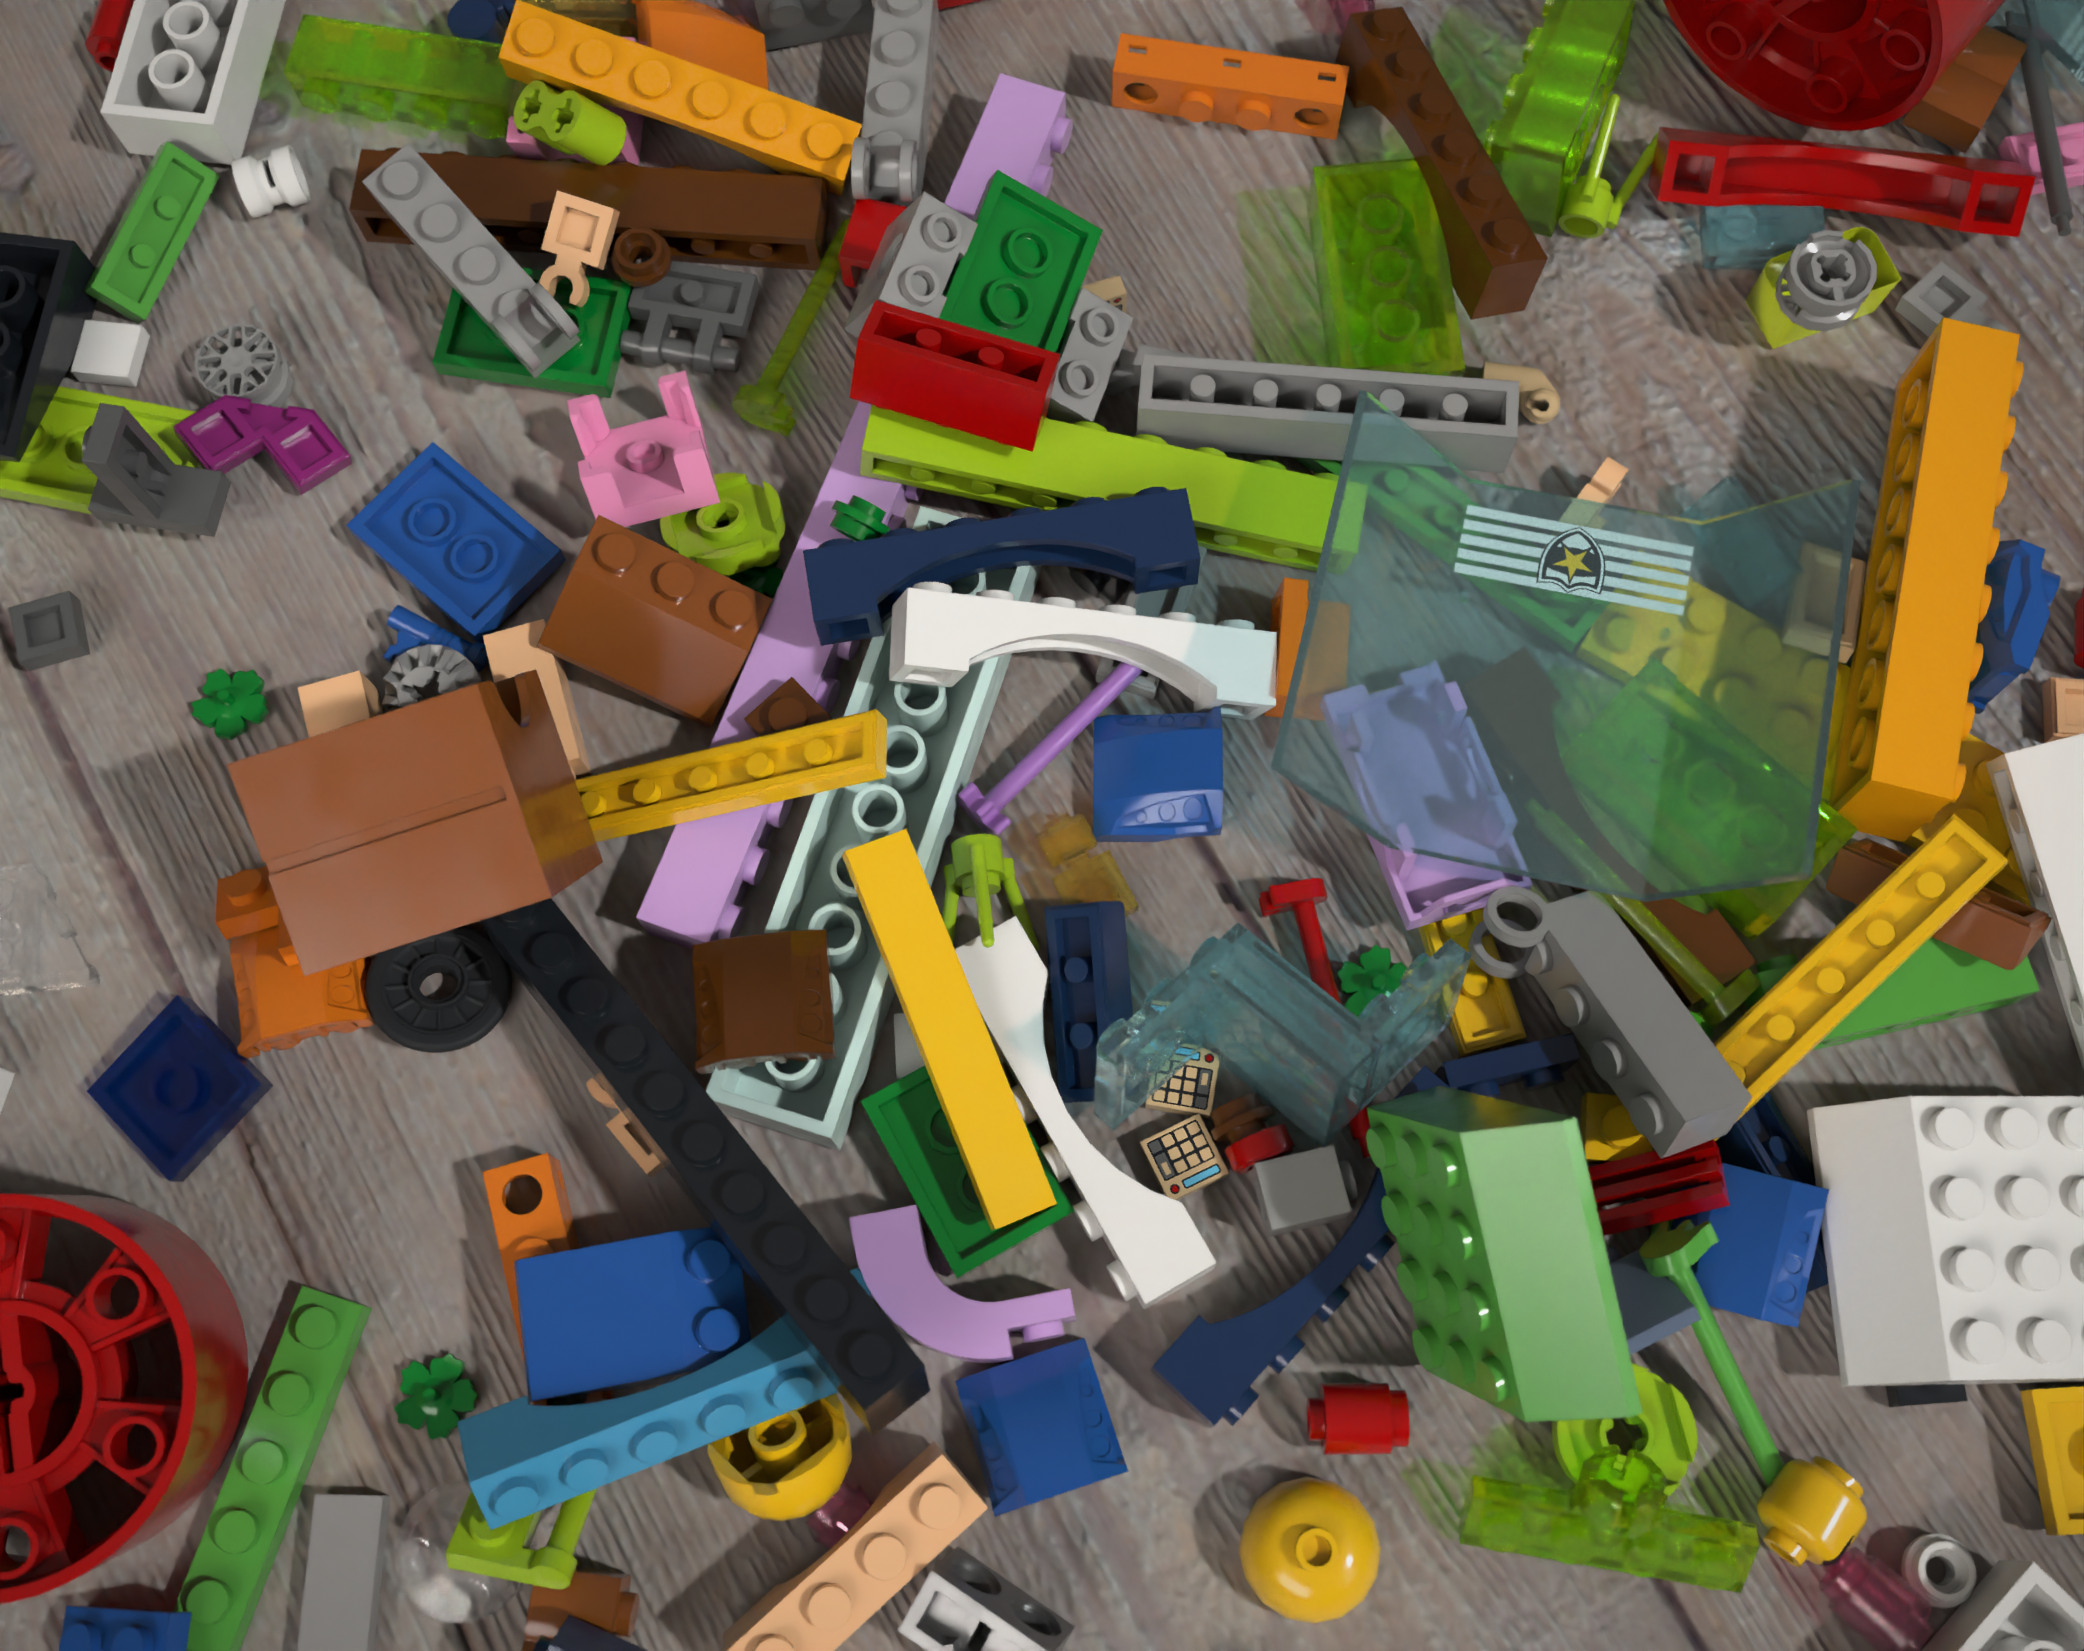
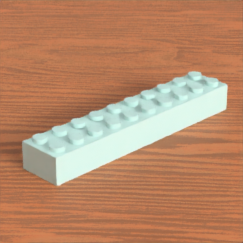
M920 506L912 529L919 532L943 528L949 522L961 517ZM1041 565L988 571L953 581L947 585L951 586L952 593L976 596L977 592L983 590H1003L1014 594V600L1030 602L1041 573ZM892 616L882 624L884 636L873 637L843 716L877 709L887 719L886 778L815 793L764 934L826 929L829 941L834 998L836 1059L822 1060L819 1055L817 1059L808 1061L787 1059V1063H779L776 1060L756 1063V1066H746L740 1069L726 1068V1070H718L715 1067L706 1089L708 1095L726 1115L838 1151L841 1150L895 994V988L842 855L846 850L907 829L931 889L960 806L958 794L967 786L1012 654H1007L969 666V672L953 687L889 681Z

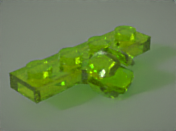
M1610 1445L1593 1452L1583 1462L1577 1483L1569 1489L1557 1490L1472 1475L1459 1519V1544L1487 1548L1496 1552H1510L1550 1559L1570 1565H1584L1629 1573L1638 1577H1652L1697 1585L1711 1590H1725L1741 1593L1760 1547L1756 1524L1666 1508L1665 1504L1668 1495L1664 1493L1667 1484L1664 1473L1650 1457L1633 1448L1628 1451L1622 1470L1613 1468L1619 1452L1617 1446Z

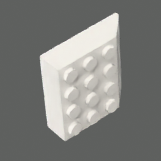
M1906 1096L1817 1107L1807 1110L1816 1186L1829 1189L1821 1228L1841 1386L2084 1382V1096Z

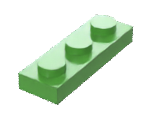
M169 141L159 146L91 275L84 292L137 324L145 321L220 175Z

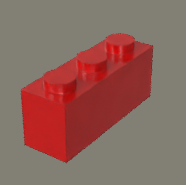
M875 300L858 336L849 398L875 405L884 410H892L936 423L942 427L953 428L994 440L1003 445L1014 446L1033 452L1047 415L1061 354Z

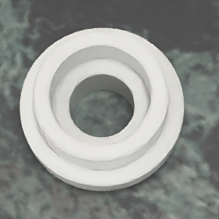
M1925 1534L1914 1539L1904 1551L1901 1562L1903 1580L1912 1595L1922 1603L1937 1608H1951L1962 1604L1973 1592L1976 1584L1975 1563L1969 1551L1958 1540L1943 1534ZM1933 1557L1939 1558L1946 1569L1945 1578L1939 1584L1933 1583L1926 1571L1927 1563Z

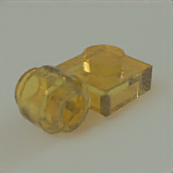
M1066 812L1044 823L1045 830L1036 834L1035 837L1051 869L1063 864L1065 869L1070 868L1052 878L1053 886L1063 905L1121 901L1124 905L1125 917L1139 911V905L1110 850L1089 859L1088 851L1098 845L1088 822L1081 812L1072 817Z

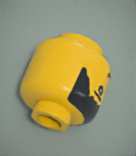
M1815 1456L1811 1462L1803 1459L1788 1461L1759 1498L1756 1505L1758 1517L1769 1530L1763 1538L1764 1542L1777 1555L1796 1567H1801L1805 1560L1821 1566L1835 1565L1840 1561L1866 1525V1507L1860 1500L1864 1494L1863 1488L1846 1471L1823 1457Z

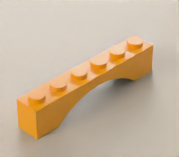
M516 0L498 56L506 76L526 84L541 80L561 92L574 90L595 103L641 114L708 138L761 162L783 175L798 172L810 177L823 178L826 191L840 196L843 194L851 169L853 142L855 137H860L862 124L520 0Z

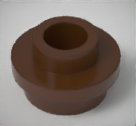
M634 227L626 230L618 237L612 251L611 260L617 276L623 282L636 287H645L659 282L667 275L672 264V254L668 243L661 235L645 227ZM641 257H650L644 263L635 264L636 260Z
M1258 1092L1246 1094L1218 1107L1210 1113L1215 1128L1211 1131L1212 1137L1215 1142L1228 1139L1232 1145L1247 1136L1267 1129L1265 1122L1272 1118L1275 1112L1271 1104H1263Z

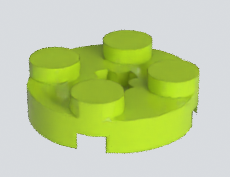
M735 472L714 474L720 503L660 518V531L667 548L724 576L736 574L754 566H768L776 561L781 554L779 542L786 528L784 512L776 490L763 480L764 488L757 484H750L746 474ZM729 520L730 525L718 528V522Z
M1632 1364L1643 1413L1624 1418L1627 1425L1638 1424L1641 1429L1642 1438L1632 1442L1633 1454L1625 1456L1618 1445L1609 1444L1606 1431L1613 1428V1418L1552 1421L1553 1446L1565 1474L1585 1496L1618 1507L1648 1506L1672 1495L1681 1484L1679 1483L1680 1480L1686 1475L1689 1463H1693L1698 1447L1695 1418L1683 1394L1671 1383H1666L1658 1375L1647 1371L1649 1369L1637 1364Z

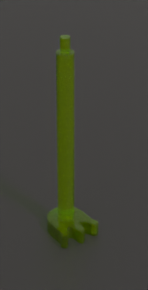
M851 215L848 220H843L758 383L756 386L742 385L732 401L734 411L742 419L753 425L788 437L796 423V420L791 417L794 408L783 404L786 394L777 392L840 271L838 255Z
M1533 800L1525 805L1523 809L1536 822L1533 827L1708 1003L1697 1015L1711 1029L1723 1021L1762 984L1747 968L1725 988L1550 810L1545 813Z

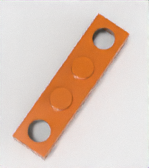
M1120 33L1112 74V107L1183 117L1192 122L1211 121L1238 125L1251 131L1265 129L1337 140L1350 66ZM1130 48L1146 50V54L1129 52ZM1224 62H1230L1241 65L1240 68L1224 66L1223 64ZM1318 76L1333 77L1336 80L1335 82L1320 80ZM1132 83H1143V84H1145V85H1144V86H1141V85H1135V84H1132Z
M549 1153L482 1172L523 1360L524 1353L514 1262L520 1259L580 1248L560 1160ZM528 1176L536 1178L542 1188V1198L536 1209L524 1215L510 1212L505 1192L508 1183ZM613 1390L587 1394L585 1404L614 1399ZM552 1399L533 1402V1405L553 1406Z

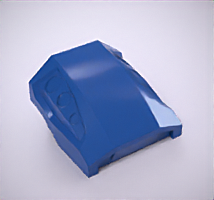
M2021 539L1999 541L1995 556L1986 567L1984 584L1991 586L1992 596L1984 619L1978 623L1976 643L1983 645V658L1976 677L1970 682L1967 702L1974 704L1975 713L1977 714L1982 713L1986 704L2021 673L2025 674L2030 670L2050 616L2049 606L2060 584L2059 575L2042 569L2045 549Z
M1213 707L1209 711L1194 713L1107 715L1094 719L1093 842H1160L1185 837L1221 835L1223 809L1221 707Z
M1722 1163L1730 1206L1676 1218L1673 1221L1671 1230H1675L1685 1220H1691L1694 1227L1705 1221L1711 1222L1719 1241L1712 1245L1697 1262L1690 1266L1709 1306L1762 1321L1798 1328L1829 1189ZM1708 1180L1681 1187L1680 1191L1707 1185L1710 1183Z
M1085 1338L1062 1344L955 1381L995 1517L1128 1472Z

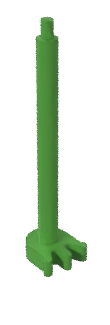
M1685 1220L1675 1230H1671L1669 1223L1664 1222L1658 1226V1230L1639 1249V1255L1651 1276H1668L1698 1311L1701 1320L1691 1324V1327L1765 1482L1769 1486L1785 1464L1690 1267L1712 1245L1716 1244L1719 1239L1710 1221H1705L1694 1227L1691 1220Z

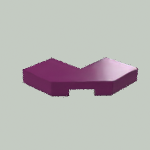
M224 395L173 426L176 436L203 469L222 471L226 474L265 449L301 495L352 464L350 454L313 409L289 405L285 409L252 403L251 399Z

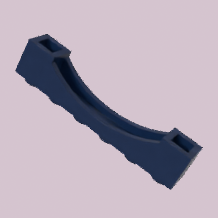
M1150 487L1137 492L1133 497L1109 501L1101 497H1088L1074 502L1070 507L1043 511L1040 508L1027 507L1013 511L1008 517L980 521L976 518H960L949 522L943 528L919 532L911 528H898L886 532L881 538L854 542L846 538L831 539L820 544L818 548L803 550L813 621L821 646L884 636L882 624L892 616V605L908 587L913 588V585L921 582L949 584L975 574L998 569L1052 565L1083 568L1114 575L1132 582L1135 594L1198 584L1201 559L1187 490L1182 488L1169 491L1165 487Z
M1424 1065L1394 1099L1439 1085L1450 1087ZM1376 1166L1365 1199L1354 1220L1332 1251L1313 1271L1275 1299L1232 1319L1208 1324L1198 1315L1152 1366L1150 1371L1210 1428L1215 1426L1222 1417L1233 1426L1260 1396L1250 1385L1265 1368L1269 1366L1279 1374L1304 1347L1305 1343L1296 1335L1297 1332L1313 1315L1322 1323H1325L1350 1295V1292L1341 1284L1358 1264L1369 1273L1395 1244L1386 1235L1389 1228L1385 1222L1381 1206L1382 1198L1386 1196L1381 1169Z

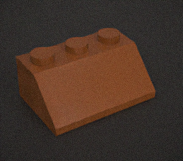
M598 515L568 576L537 647L710 728L751 649L773 599Z

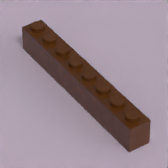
M391 147L385 150L361 149L349 211L367 242L415 245L383 210L362 182L401 148ZM445 151L441 154L417 152L506 251L548 253L541 250L558 190L620 212L608 253L610 258L616 240L623 232L634 227H645L661 235L666 240L672 254V261L822 271L830 209L824 179L820 177H810L798 172L786 175L756 174L744 169H732L727 172L695 170L684 165H676L670 168L644 167L629 162H616L614 164L598 166L595 163H581L570 158H560L555 161L532 160L508 154L499 157L467 156L456 151Z

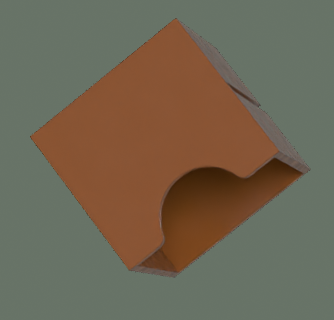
M537 670L517 674L514 677L495 683L490 680L476 683L227 764L262 862H266L270 875L268 878L304 976L552 898L603 863Z

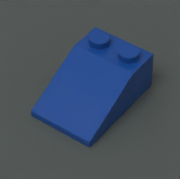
M711 1227L666 1232L525 1258L514 1262L529 1402L671 1382L725 1357L751 1340L741 1265Z

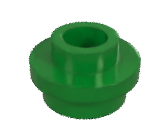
M855 495L851 497L848 504L836 500L831 508L836 514L830 527L855 542L881 538L883 534L891 531L888 526L881 523L886 512Z

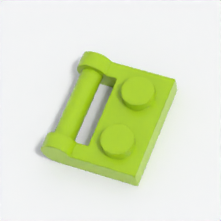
M597 1488L563 1501L546 1547H541L537 1551L529 1548L544 1509L491 1530L471 1489L445 1552L448 1568L550 1589L567 1588L570 1586L578 1563L573 1554Z

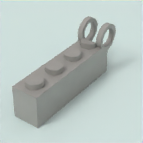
M876 0L862 133L861 137H855L852 149L851 186L854 199L867 200L869 198L909 207L924 191L940 27L937 0Z
M409 143L362 181L389 217L534 378L538 377L580 341L577 336L580 330L558 302L540 283L536 284Z
M1507 886L1494 891L1484 907V921L1475 927L1469 940V953L1475 964L1486 973L1499 978H1515L1523 975L1525 972L1535 977L1553 1003L1561 1022L1570 1027L1590 1056L1598 1075L1609 1083L1629 1112L1631 1121L1637 1131L1646 1136L1661 1159L1726 1135L1752 1099L1751 1094L1601 891L1595 888L1548 904L1536 893L1522 887ZM1505 902H1515L1526 906L1535 914L1538 920L1534 930L1527 931L1521 925L1511 920L1500 918L1497 913V906ZM1488 934H1493L1497 939L1508 945L1520 947L1523 958L1512 963L1498 961L1485 951L1482 945V938Z

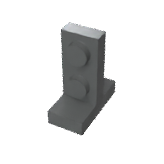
M100 403L93 426L86 430L82 442L83 457L81 461L98 477L88 510L98 520L215 537L231 485L230 480L222 471L175 465L125 406Z

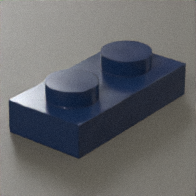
M1573 1033L1443 1062L1434 1074L1450 1088L1497 1098L1500 1096L1498 1087L1523 1081L1525 1090L1531 1091L1563 1082L1565 1080L1563 1072L1572 1067L1580 1059Z

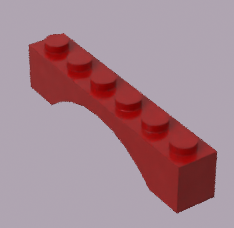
M1660 127L1648 187L1657 201L1713 207L1785 205L1827 208L1899 218L1961 232L2019 237L2036 176L2017 162Z

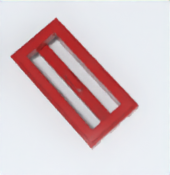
M1714 1139L1663 1159L1654 1150L1588 1167L1603 1236L1730 1206L1720 1152ZM1708 1180L1710 1183L1707 1185L1672 1193L1671 1191L1672 1189ZM1643 1196H1644V1198L1646 1199V1200H1642V1201H1638V1202H1634V1203H1630V1204H1626V1205H1622V1206H1618V1207L1606 1209V1206H1607V1205H1611V1204H1615V1203H1619V1202H1623V1201H1627V1200H1631V1199H1635V1198H1639V1197H1643Z

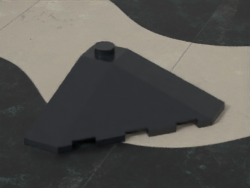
M0 232V460L21 461L75 357L85 319L92 320L97 299L85 293L84 289L95 267L75 241Z

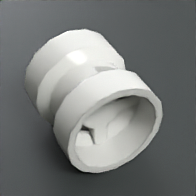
M289 144L272 149L269 156L257 160L251 156H246L231 162L237 188L248 212L253 218L270 214L276 205L287 203L295 207L311 201L305 174L296 153Z

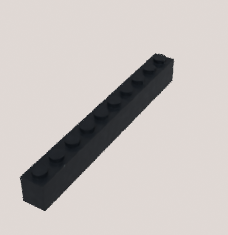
M549 898L480 920L491 943L871 1435H876L929 1393L930 1387L924 1363L555 902Z

